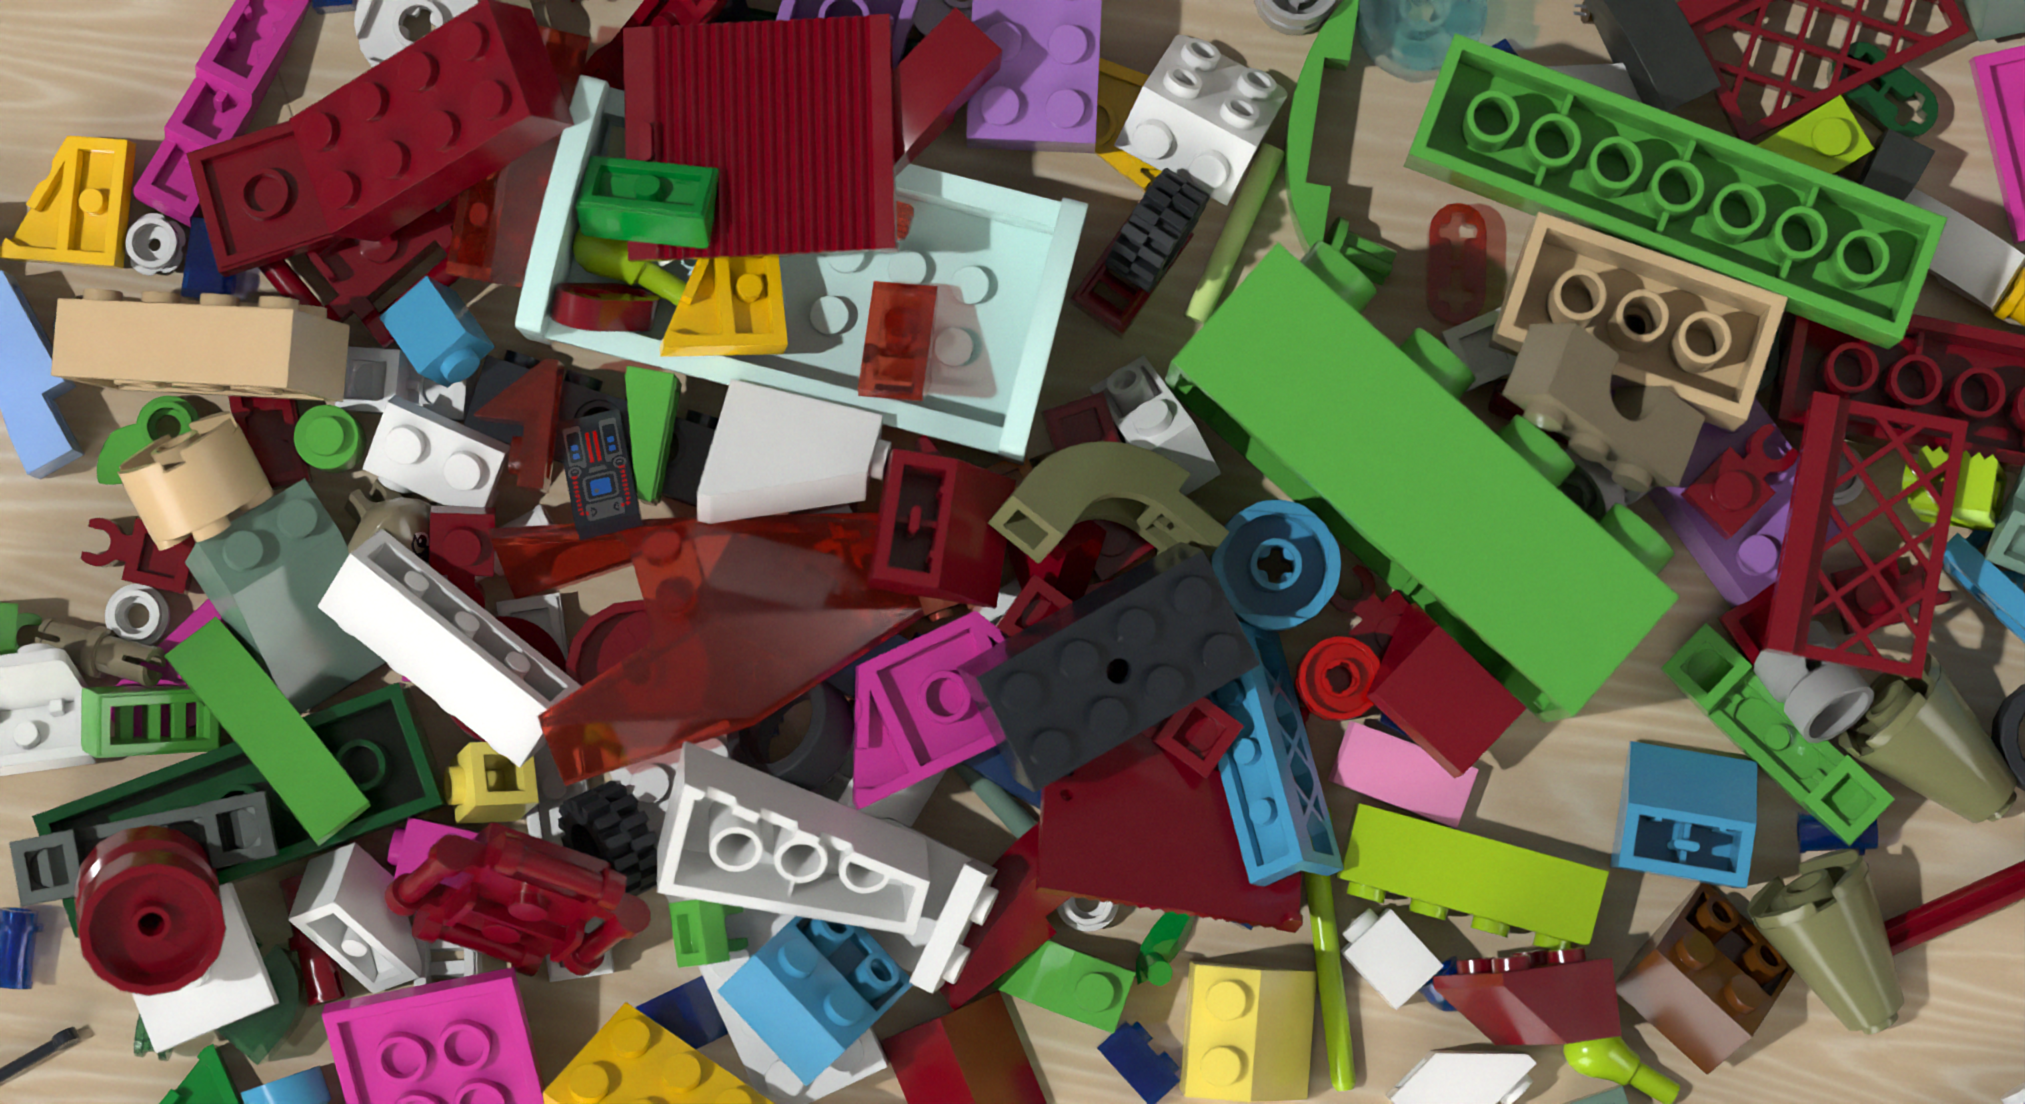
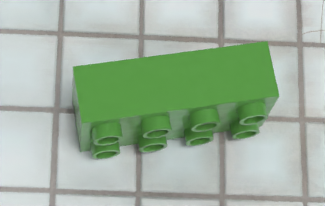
M1318 240L1299 261L1277 242L1171 361L1164 383L1182 404L1293 502L1307 507L1316 514L1329 528L1333 537L1391 589L1397 590L1410 605L1416 603L1539 720L1546 723L1574 717L1680 597L1657 577L1658 573L1673 558L1675 552L1653 528L1623 505L1615 502L1596 523L1558 490V486L1576 466L1571 458L1551 438L1525 418L1515 415L1506 426H1502L1494 433L1464 407L1458 400L1476 381V377L1438 339L1417 327L1398 348L1362 317L1361 313L1367 308V303L1375 296L1377 290L1367 277L1342 254L1327 243Z

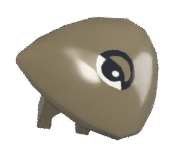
M378 479L375 480L369 493L370 498L375 502L365 498L360 489L350 494L344 509L359 526L348 545L349 554L380 529H384L426 564H429L431 504L420 499L403 498L399 492L385 487Z

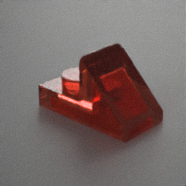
M873 281L858 383V396L924 401L932 385L931 351L938 307V286Z
M545 358L474 414L480 421L524 426L523 436L513 435L508 464L509 474L518 475L517 486L524 491L550 492L557 434L556 423H558L565 367L556 359Z

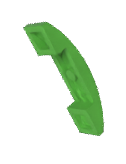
M1343 0L1320 30L1303 65L1290 104L1284 143L1285 189L1292 223L1305 254L1318 240L1323 241L1331 192V186L1306 183L1323 68L1346 71L1351 58L1359 0Z
M214 617L164 655L204 706L206 705L264 776L281 801L318 846L371 806L297 710L217 617Z
M1707 623L1661 667V670L1737 748L1751 761L1757 762V766L1770 779L1849 847L1895 801V798L1848 754L1846 756L1841 754L1828 740L1820 743H1808L1785 714L1784 703L1777 702L1754 673L1753 666Z

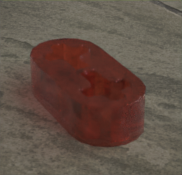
M1463 203L1448 204L1438 210L1430 221L1427 230V307L1435 319L1442 324L1458 326L1474 319L1484 306L1486 296L1487 231L1485 220L1479 211ZM1454 216L1461 217L1463 228L1473 229L1474 238H1468L1462 244L1461 260L1451 259V240L1446 237H1440L1439 228L1448 227ZM1451 270H1461V288L1463 291L1472 292L1473 301L1465 302L1461 307L1460 313L1451 312L1450 303L1439 300L1438 296L1439 291L1447 290L1450 286Z

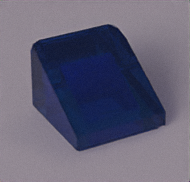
M699 976L635 1007L694 1049H698L729 1034L703 976Z

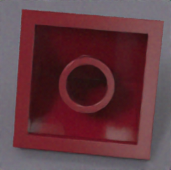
M1416 603L1406 607L1366 695L1369 700L1454 779L1464 775L1527 709Z
M999 990L964 1004L956 1010H950L881 1040L908 1104H1047Z

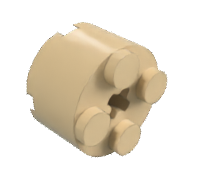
M230 411L215 413L189 423L188 425L192 431L174 438L168 433L131 455L119 466L121 471L117 473L122 480V485L159 550L170 548L187 539L191 534L196 542L209 539L231 525L227 514L238 508L240 511L254 508L274 495L264 471Z

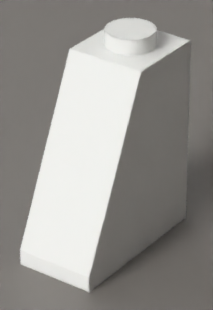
M731 379L697 492L698 521L713 524L864 501L871 478L883 480L887 460L890 456L891 442L881 440L883 415Z

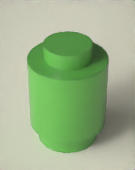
M319 405L309 409L301 416L294 431L295 447L301 458L308 464L327 473H342L350 470L359 463L365 453L367 440L362 424L353 415L337 406Z

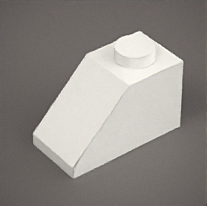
M354 842L309 860L288 920L369 991L375 994L419 978L423 966L415 938L412 937V928L408 916L395 914L390 910L385 901V890L394 880V877L376 862L370 854Z

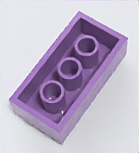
M972 0V22L996 43L1003 52L1000 70L968 99L967 148L1094 154L1102 0Z
M1610 389L1611 399H1613L1616 392ZM1755 397L1747 421L1734 432L1703 422L1679 487H1655L1647 493L1731 608L1751 600L1776 580L1797 460L1785 471L1776 475H1767L1763 479L1776 493L1728 540H1725L1680 494L1728 447L1731 446L1743 458L1749 436L1766 424H1771L1775 428L1773 433L1763 443V450L1767 457L1779 460L1785 452L1792 449V446ZM1832 503V505H1833L1834 508L1837 510V512L1839 513V515L1841 516V518L1844 520V522L1846 523V525L1849 527L1850 525L1848 524V522L1845 520V518H1844L1843 515L1840 513V511L1837 509V507L1834 505V503ZM1831 518L1829 519L1825 543L1840 533Z

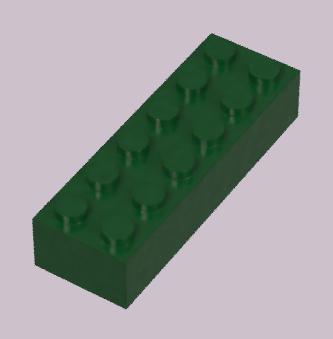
M397 682L302 717L371 805L320 846L316 844L285 806L276 791L236 742L33 815L32 818L38 835L43 836L267 791L279 855L216 868L219 886L226 883H238L407 821L408 817H418L448 806L444 796L443 779L408 684ZM75 897L61 899L75 938H79Z

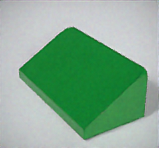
M591 155L576 203L581 232L588 237L707 248L712 233L719 177L718 168Z

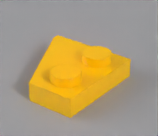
M67 135L51 161L52 168L49 175L38 183L28 199L26 205L30 207V210L12 240L5 238L2 242L0 258L8 261L123 269L136 143L126 139Z
M779 255L697 259L659 347L660 357L784 354L788 340Z

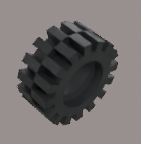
M1164 168L1161 174L1159 173L1155 178L1152 186H1149L1144 193L1143 199L1136 205L1132 216L1123 226L1120 236L1115 240L1111 248L1112 250L1106 258L1105 266L1147 293H1150L1158 281L1165 275L1168 267L1171 266L1177 257V253L1188 240L1189 234L1195 228L1199 217L1207 206L1210 194L1172 170Z
M609 781L563 801V805L559 807V813L562 817L558 818V826L565 833V835L561 836L564 847L610 862V869L626 875L625 893L638 896L657 887V849L654 847V843L658 842L655 831H649L646 825L649 818L645 810L639 812L637 809L638 800L633 793L627 795L626 786L622 783L616 784V781Z

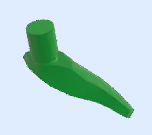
M1165 912L1153 925L1144 939L1136 958L1137 985L1149 980L1156 986H1162L1171 980L1173 972L1169 963L1176 957L1188 939L1196 915L1188 916L1186 913Z

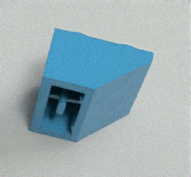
M1629 741L1610 868L1735 889L1747 888L1757 826V762Z
M795 916L743 964L717 992L807 1087L914 984L909 982L910 976L863 927Z

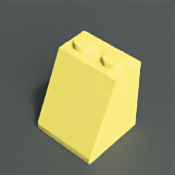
M1189 960L1179 1089L1183 1095L1193 1098L1240 1102L1307 1100L1317 971Z

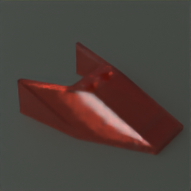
M879 513L765 515L713 524L700 522L697 517L642 519L643 526L584 540L579 539L575 523L488 529L491 542L515 599L631 562L635 569L652 628L650 642L633 655L537 715L541 730L564 785L567 786L682 749L684 741L697 744L753 726L925 616L918 596L867 588Z

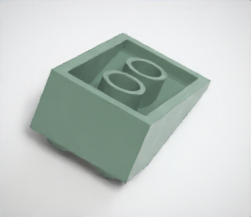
M305 478L231 521V525L221 533L204 541L196 542L185 561V564L233 636L258 663L300 715L305 714L387 663L355 636L342 630L335 620L318 608L319 603L348 558L349 552L340 530Z

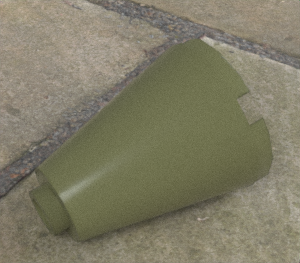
M1926 652L1922 679L1882 673L1873 681L1870 688L1874 692V698L1869 709L1856 722L1852 730L1848 728L1839 734V745L1850 756L1972 823H1980L1986 819L1990 822L1996 821L2010 810L2017 798V794L2014 792L2017 778L1938 660ZM1905 658L1899 660L1901 662L1909 663Z
M1849 848L1830 851L1798 864L1797 867L1802 876L1784 886L1779 876L1768 882L1752 897L1747 906L1752 923L1848 1030H1862L1864 1034L1871 1035L1893 1025L1899 1017L1897 1011L1904 1004V996L1870 868L1862 854L1858 856L1856 850Z

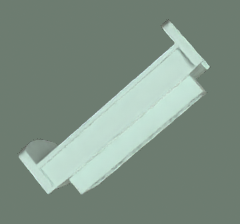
M585 75L580 76L569 109L575 125L563 129L542 205L519 301L515 327L527 339L552 345L553 341L728 386L731 379L880 414L883 415L882 425L998 454L999 460L1024 465L1027 441L1080 234L1081 231H1084L1087 219L1088 203L1063 197L1062 202L909 164L896 176L897 242L899 243V252L862 251L779 255L788 340L784 354L660 357L659 347L677 308L676 305L662 297L659 300L654 326L651 331H586L562 325L550 318L556 285L559 283H620L630 285L621 280L600 277L586 272L577 263L573 255V240L575 233L580 228L576 203L590 156L606 157L612 126L625 128L624 91L611 88L605 80ZM697 259L673 260L663 266H660L658 261L651 262L688 282ZM636 283L635 285H632V286H635V287H639V288H643V289L648 290L647 288L643 287L642 285H640V284H638V283Z

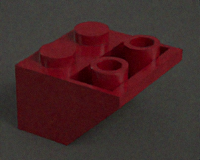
M893 448L887 460L867 588L995 609L997 607L1007 538L988 524V522L1005 500L1014 492L1016 480L959 459Z
M1585 947L1551 951L1549 949L1511 953V956L1481 957L1456 961L1458 973L1433 976L1434 989L1496 1046L1571 1044L1622 1036L1612 958L1586 959Z

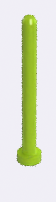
M1327 807L1331 824H1333L1331 807ZM1310 836V840H1311V843H1312L1313 851H1315V850H1314V846H1313V842H1312V839H1311V836ZM1304 871L1331 1084L1336 1091L1352 1090L1357 1079L1330 876Z

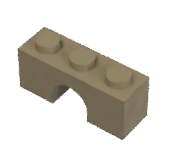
M1577 323L1530 324L1503 393L1505 397L1525 410L1524 418L1537 427L1555 431L1569 441L1568 448L1571 452L1579 457L1599 462L1613 472L1612 480L1626 489L1636 492H1647L1650 487H1679L1705 416L1664 386L1617 387L1614 397L1611 399L1610 380L1620 354Z

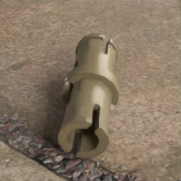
M47 618L38 628L39 632L53 635L55 638L60 639V641L56 643L35 637V643L50 644L65 650L74 665L81 666L82 671L89 676L104 678L110 674L140 683L146 687H153L160 681L163 675L160 672L140 666L142 662L165 668V652L159 646H149L121 639L109 628L97 626L92 630L61 622L55 618Z

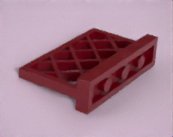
M1682 0L1677 3L1701 44L1721 84L1720 87L1712 90L1735 137L1744 142H1749L1826 104L1839 95L1842 96L1970 32L1954 0H1923L1938 6L1949 27L1930 37L1903 29L1912 0H1903L1895 26L1861 15L1865 0H1856L1852 11L1819 0H1783L1806 8L1796 39L1761 28L1768 5L1778 0ZM1757 11L1753 25L1738 21ZM1814 11L1848 22L1839 54L1804 43ZM1857 25L1891 36L1883 60L1870 65L1846 57ZM1723 27L1749 35L1739 67L1715 60L1703 37ZM1757 38L1792 50L1782 81L1747 70ZM1900 39L1914 44L1895 54ZM1800 53L1835 63L1826 88L1814 93L1790 85ZM1843 66L1857 71V73L1838 82ZM1722 73L1735 77L1731 91ZM1743 80L1778 92L1771 114L1749 126L1736 103ZM1786 95L1801 99L1782 109Z
M1814 391L1811 394L1804 422L1763 652L1785 656L1791 655L1922 679L1969 421L1841 399L1838 395ZM1848 416L1875 420L1890 443L1860 463L1844 441ZM1888 422L1912 426V428L1898 437ZM1922 429L1950 433L1951 437L1946 461L1925 475L1903 442ZM1895 448L1917 481L1886 501L1865 471V468ZM1841 454H1843L1852 469L1837 478ZM1944 471L1939 495L1930 480ZM1857 474L1879 507L1848 527L1832 503L1835 489ZM1922 486L1937 507L1935 525L1913 539L1891 506ZM1881 513H1884L1905 545L1874 565L1853 535V532ZM1831 518L1840 533L1825 543L1829 519ZM1933 535L1929 558L1927 559L1918 544ZM1845 538L1867 571L1836 591L1820 568L1823 553ZM1910 550L1925 571V580L1922 590L1901 603L1879 571ZM1872 576L1894 609L1862 629L1841 599V596ZM1819 581L1829 597L1814 606ZM1921 599L1917 623H1915L1906 609ZM1831 603L1835 604L1855 633L1854 636L1835 649L1807 644L1811 617ZM1896 615H1899L1914 636L1910 662L1884 659L1867 635ZM1861 641L1870 656L1845 650Z

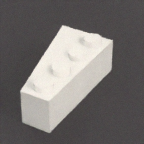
M684 741L657 848V893L915 936L930 884L926 838Z

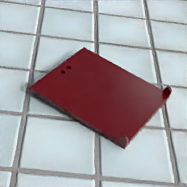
M872 14L867 16L856 15L853 17H818L814 19L765 20L762 22L741 21L724 24L623 28L626 159L649 161L654 155V159L651 162L718 168L719 173L712 233L707 248L627 241L628 261L644 262L862 251L899 252L896 212L892 51L893 17L890 14Z
M1299 707L1304 727L1306 728V722L1309 720V710L1305 707ZM1139 733L1070 772L1071 777H1068L1066 774L1041 789L1036 892L1063 897L1070 895L1075 898L1085 897L1089 901L1098 899L1100 902L1110 901L1114 905L1121 903L1126 906L1136 905L1138 908L1161 909L1163 912L1186 913L1188 916L1211 917L1213 920L1236 921L1238 924L1248 923L1251 926L1261 925L1263 928L1273 927L1279 931L1296 933L1303 925V915L1300 914L1301 871L1264 887L1250 884L1218 763L1206 779L1142 733Z

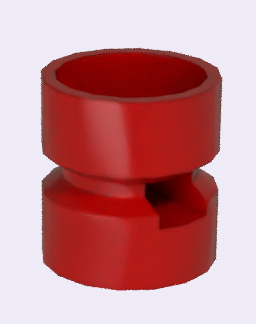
M1336 636L1320 641L1302 655L1295 668L1294 687L1298 700L1309 710L1310 714L1325 721L1340 722L1362 715L1374 705L1366 695L1380 666L1378 657L1368 645L1355 638Z

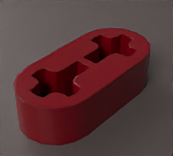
M559 283L556 285L550 318L562 325L586 331H651L654 326L660 297L646 289L620 283Z

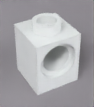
M1371 908L1367 909L1342 933L1349 942L1340 950V953L1387 1004L1395 1010L1402 1006L1443 967L1441 962L1389 908H1385L1378 915Z

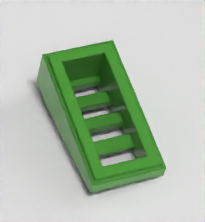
M626 366L625 381L635 489L638 493V500L643 504L657 506V503L661 502L682 383L672 373Z
M188 686L83 688L81 693V747L84 752L95 758L208 752L221 747V724ZM196 702V736H186V703ZM161 704H169V736H160ZM135 705H142V736H133ZM111 707H115V737H110Z

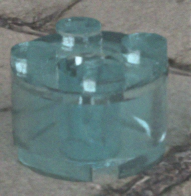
M1359 0L1355 24L1357 36L1370 60L1386 73L1411 83L1433 80L1439 74L1455 33L1479 41L1487 20V0ZM1410 1L1417 7L1423 6L1426 2L1432 5L1434 11L1429 18L1431 24L1424 19L1414 22L1408 16L1412 8Z

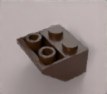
M1699 883L1636 952L1615 982L1616 993L1708 1075L1753 1037L1795 971L1758 929L1736 910L1729 900L1722 897L1709 884Z

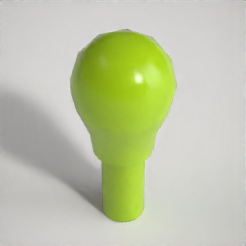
M581 228L575 233L573 255L577 263L586 272L600 277L621 280L630 285L638 283L674 305H678L687 282L651 261H628L626 240L588 237L583 235Z
M1620 1036L1564 1044L1563 1053L1566 1060L1577 1073L1592 1078L1610 1080L1622 1086L1628 1083L1663 1104H1672L1679 1093V1083L1642 1063L1640 1055L1630 1049Z

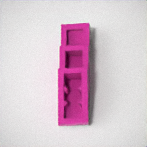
M235 0L196 63V77L165 125V138L133 189L134 199L189 227L192 226L201 211V205L186 153L245 134L313 0Z

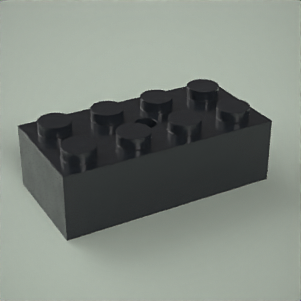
M1179 542L961 664L957 669L1014 780L1035 793L1257 667L1260 663L1204 550ZM1116 659V666L1107 677V666L1112 660Z

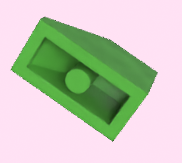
M1047 940L994 980L992 987L1049 1011L1114 1034L1136 972L1055 941Z

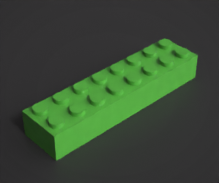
M1457 33L1454 34L1403 166L1530 215L1536 216L1538 212H1542L1788 297L1784 307L1785 311L1888 350L1904 337L1947 221V217Z

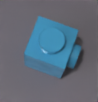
M425 276L379 316L418 374L446 388H449L453 383L470 377L478 369L480 360L495 348L457 292L429 276Z

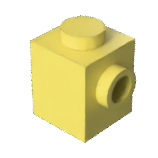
M470 742L449 762L450 766L445 768L443 776L444 796L448 805H454L456 824L518 821L539 803L534 755L525 764L518 767L506 756L492 749L488 742Z

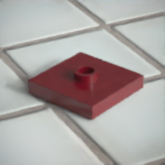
M289 120L186 153L217 268L223 277H229L347 239L342 236L330 235Z

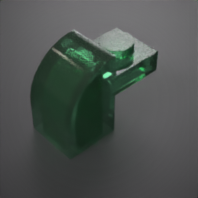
M252 932L257 947L260 949L264 944ZM287 942L276 944L266 957L261 955L280 1003L216 1029L256 1065L270 1061L299 1026L306 1011L308 997L298 955L296 952H290Z

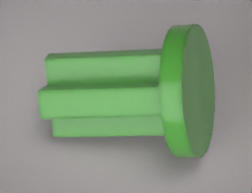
M1338 216L1331 225L1324 242L1348 259L1369 281L1382 286L1386 276L1389 277L1392 271V263L1397 251L1348 231L1349 220Z

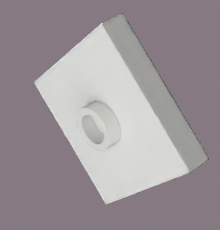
M232 883L219 886L226 933L220 954L206 973L179 991L153 996L132 993L155 1053L163 1052L280 1003Z

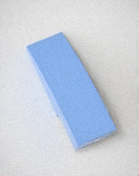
M1 270L0 409L9 437L27 475L42 479L85 455L54 400L76 388V385L72 380L51 376L53 344L16 278Z

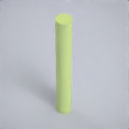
M1262 143L1184 313V316L1188 319L1204 325L1211 317L1284 158L1285 152L1279 148Z

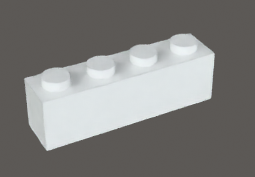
M380 529L349 554L318 605V608L335 620L342 630L355 636L384 659L395 672L408 678L437 701L444 711L457 717L486 740L492 749L506 756L518 767L525 764L551 739L584 689L384 529Z

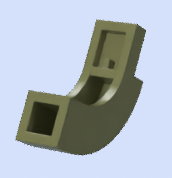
M1104 441L1070 446L1043 460L1005 500L988 522V524L1038 564L1060 542L1072 525L1086 520H1108L1122 524L1138 533L1160 552L1179 542H1183L1204 550L1207 558L1218 549L1230 532L1213 519L1207 509L1192 502L1179 491L1191 473L1168 458L1148 449L1131 444Z

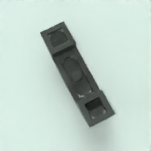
M267 791L9 842L21 907L75 897L74 888L83 861L98 843L123 829L154 825L179 830L203 846L211 858L212 868H221L277 856L279 852Z

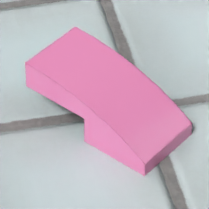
M1350 721L1328 781L1439 824L1457 829L1479 769L1471 766L1464 775L1454 779L1420 746Z

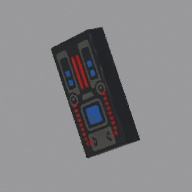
M619 409L556 423L574 523L579 539H589L643 526L624 424Z

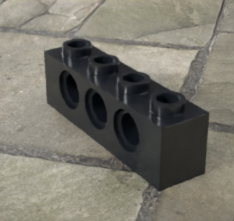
M506 350L503 360L489 355L486 356L464 426L510 445L513 448L563 464L556 423L593 415L600 411L619 409L624 424L634 475L627 393L624 400L601 393L603 381L572 370L566 371L564 380L540 373L542 361L511 350ZM542 391L554 394L557 400V412L553 419L543 425L529 423L524 413L525 404L529 397ZM690 409L687 411L685 420L676 417L673 434L678 438L679 451L676 457L667 464L662 491L663 497L697 508V492L718 425V418Z

